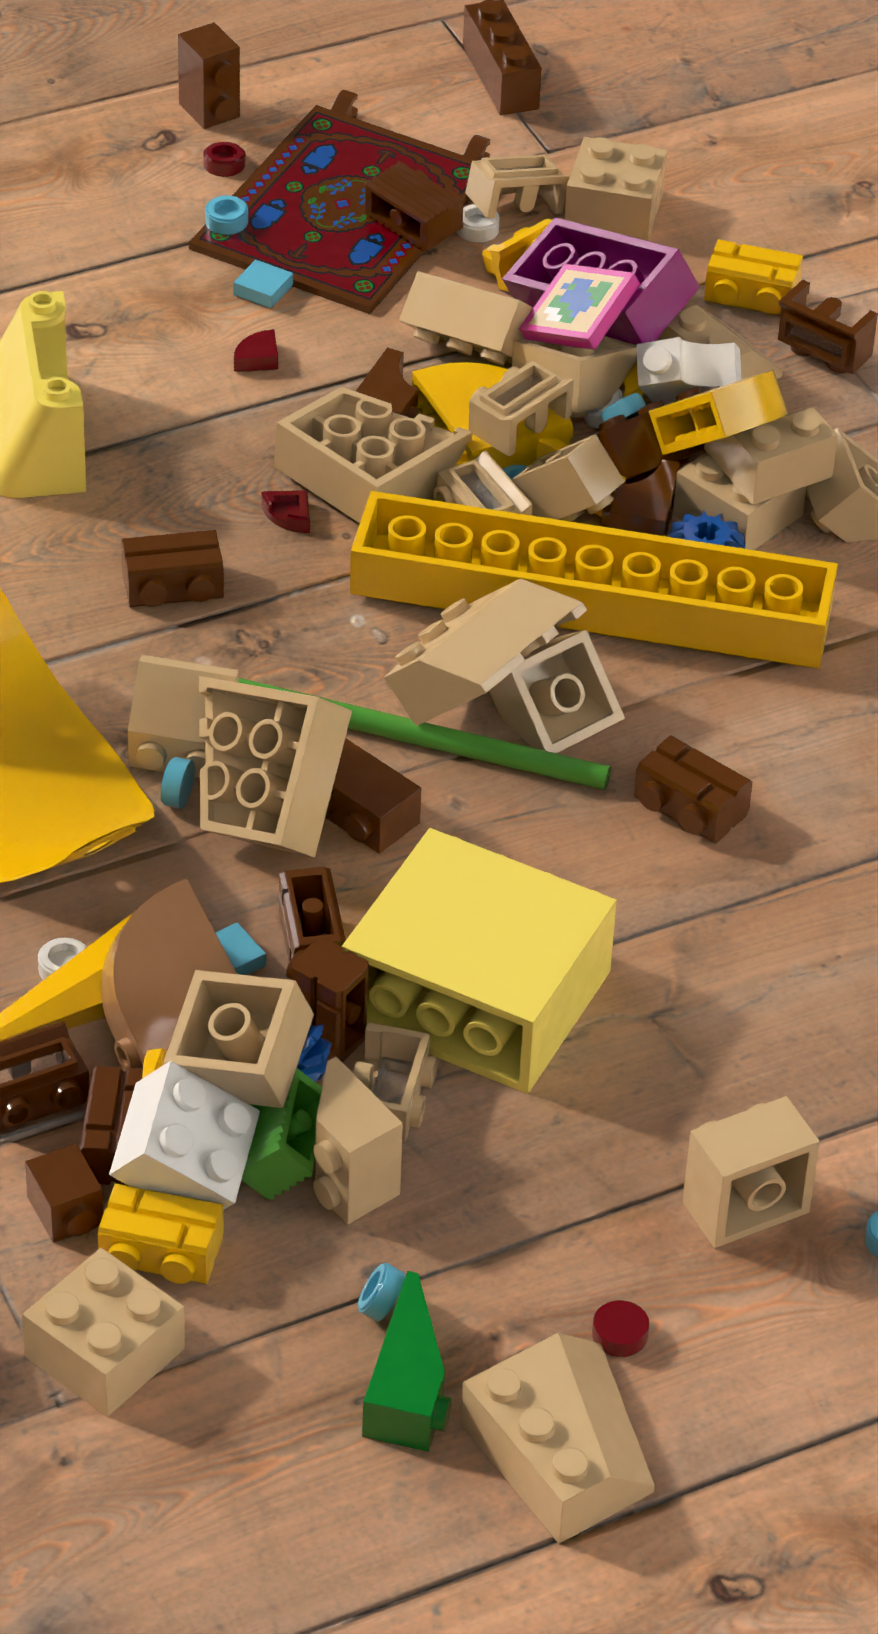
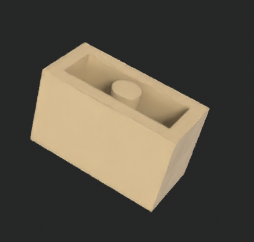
M596 434L538 458L512 479L533 504L532 513L534 516L570 522L582 515L585 509H587L589 514H593L609 505L613 501L610 493L625 482Z

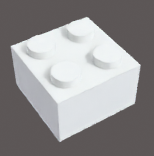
M170 1061L136 1083L109 1175L131 1187L222 1204L224 1210L236 1202L260 1111Z

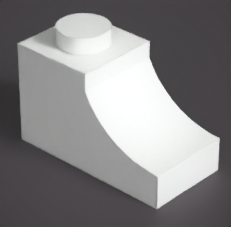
M680 337L637 344L638 387L652 402L662 400L666 404L677 402L676 397L679 394L697 386H701L703 392L718 386L721 387L741 380L740 348L735 342L699 344L684 341Z

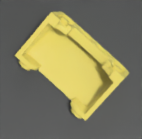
M38 291L26 297L20 303L0 340V495L7 498L86 492L83 401L78 385L70 381L68 377L65 329L66 304L63 291Z

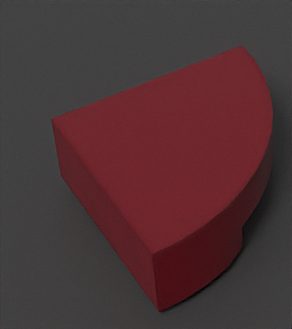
M274 329L260 331L246 337L237 345L234 351V371L236 372L278 369V351Z
M308 490L261 492L262 509L271 522L289 531L310 533Z

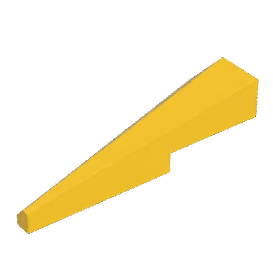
M134 912L0 1013V1042L61 1022H65L67 1029L105 1018L101 997V980L105 959L116 935Z

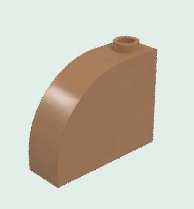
M187 878L160 890L148 898L116 935L105 959L101 980L103 1010L108 1026L116 1041L114 1043L115 1054L119 1063L126 1071L128 1068L143 1069L147 1050L159 1048L168 1050L195 970L237 974Z

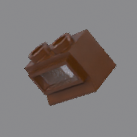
M801 280L779 300L781 314L778 340L790 345L791 350L797 355H812L827 362L828 367L834 372L853 374L873 355L878 313L870 310L853 327H849L836 321L841 315L842 302L838 298H827L814 310L806 307L810 282Z
M65 1022L0 1042V1131L19 1127L26 1122L59 1111L69 1110L87 1102L90 1087L89 1070L72 1042Z

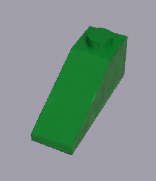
M407 1271L363 1400L362 1437L429 1452L435 1431L445 1432L447 1428L452 1398L444 1396L445 1371L419 1274Z

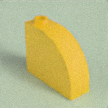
M459 362L440 364L412 371V386L419 388L418 407L422 408L423 415L435 419V427L454 433L457 427L469 430V402L472 395L480 387L489 389L500 382L508 369L489 364ZM548 407L546 427L541 433L537 434L525 427V419L517 424L516 450L511 456L505 455L472 434V440L466 444V449L455 466L476 459L484 451H487L502 469L511 465L530 466L536 461L539 439L557 438L569 445L570 439L574 434L570 417L563 419Z
M774 370L649 411L663 455L725 438L788 415Z

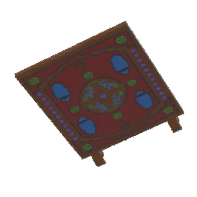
M342 90L338 94L331 110L316 105L232 195L242 199L248 206L247 227L241 232L223 235L211 231L205 224L188 242L189 250L245 270L254 260L264 262L292 272V287L371 314L424 252L421 247L417 248L414 243L410 244L408 239L404 240L402 235L398 236L396 231L392 233L390 228L386 229L384 224L380 225L378 220L374 221L372 216L368 217L366 215L365 184L368 179L372 181L374 176L378 177L380 172L384 173L386 168L390 170L392 165L396 166L398 161L415 171H423L431 181L442 188L454 190L463 200L464 206L470 199L465 192L471 163L482 158H490V154L485 152L487 146L490 145V139L474 135L464 155L356 119L358 109L353 107V103L358 99V94Z

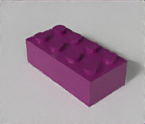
M556 217L502 278L514 299L520 300L534 308L564 264L634 273L640 285L605 334L606 337L634 345L656 341L664 329L700 288L680 250L677 248Z

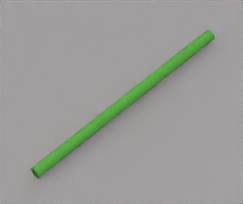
M239 678V683L310 695L302 692H297L281 687H276L260 682ZM320 697L352 710L348 729L601 790L607 789L610 780L611 766L427 722L415 726L411 718Z

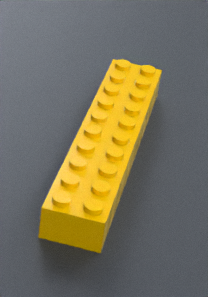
M370 491L351 548L350 594L446 609L463 598L470 604L519 579H524L584 603L587 608L585 613L576 620L568 621L558 626V628L587 630V632L607 636L624 637L820 669L833 606L838 563Z

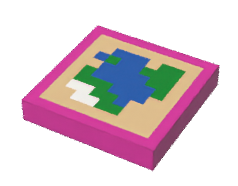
M564 264L519 330L526 340L595 350L640 283L636 275L631 272Z

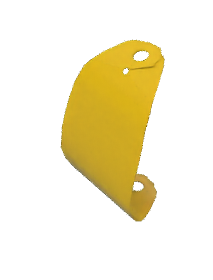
M0 588V883L94 854L135 833L136 827L154 818L155 814L152 803L141 790L126 765L58 682Z

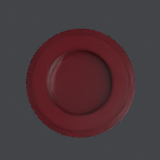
M213 143L206 147L203 152V166L212 175L220 177L234 176L245 168V150L235 143Z
M616 1300L605 1303L595 1312L592 1337L594 1342L602 1345L604 1353L616 1357H628L640 1352L645 1347L649 1333V1318L640 1306L629 1301Z

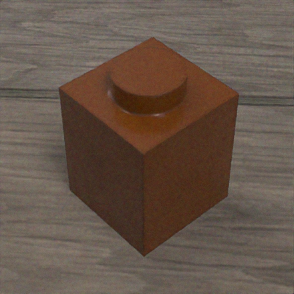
M76 1143L25 1161L27 1197L53 1243L71 1236L83 1235L91 1229L99 1227L103 1217V1191Z

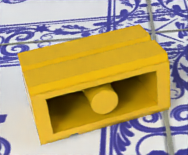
M718 239L707 267L704 301L780 315L781 307L779 300L801 281L803 255L746 244L738 245L736 242Z
M115 1183L108 1201V1207L105 1209L99 1225L98 1249L103 1248L134 1271L140 1270L160 1274L167 1280L178 1284L190 1281L208 1284L214 1267V1261L217 1258L223 1240V1205Z

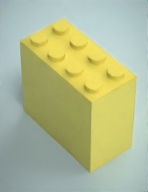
M429 828L342 945L343 953L350 951L369 962L367 1023L429 1033V1055L529 1094L610 973L617 899L520 863L502 854H497L463 841L458 837Z

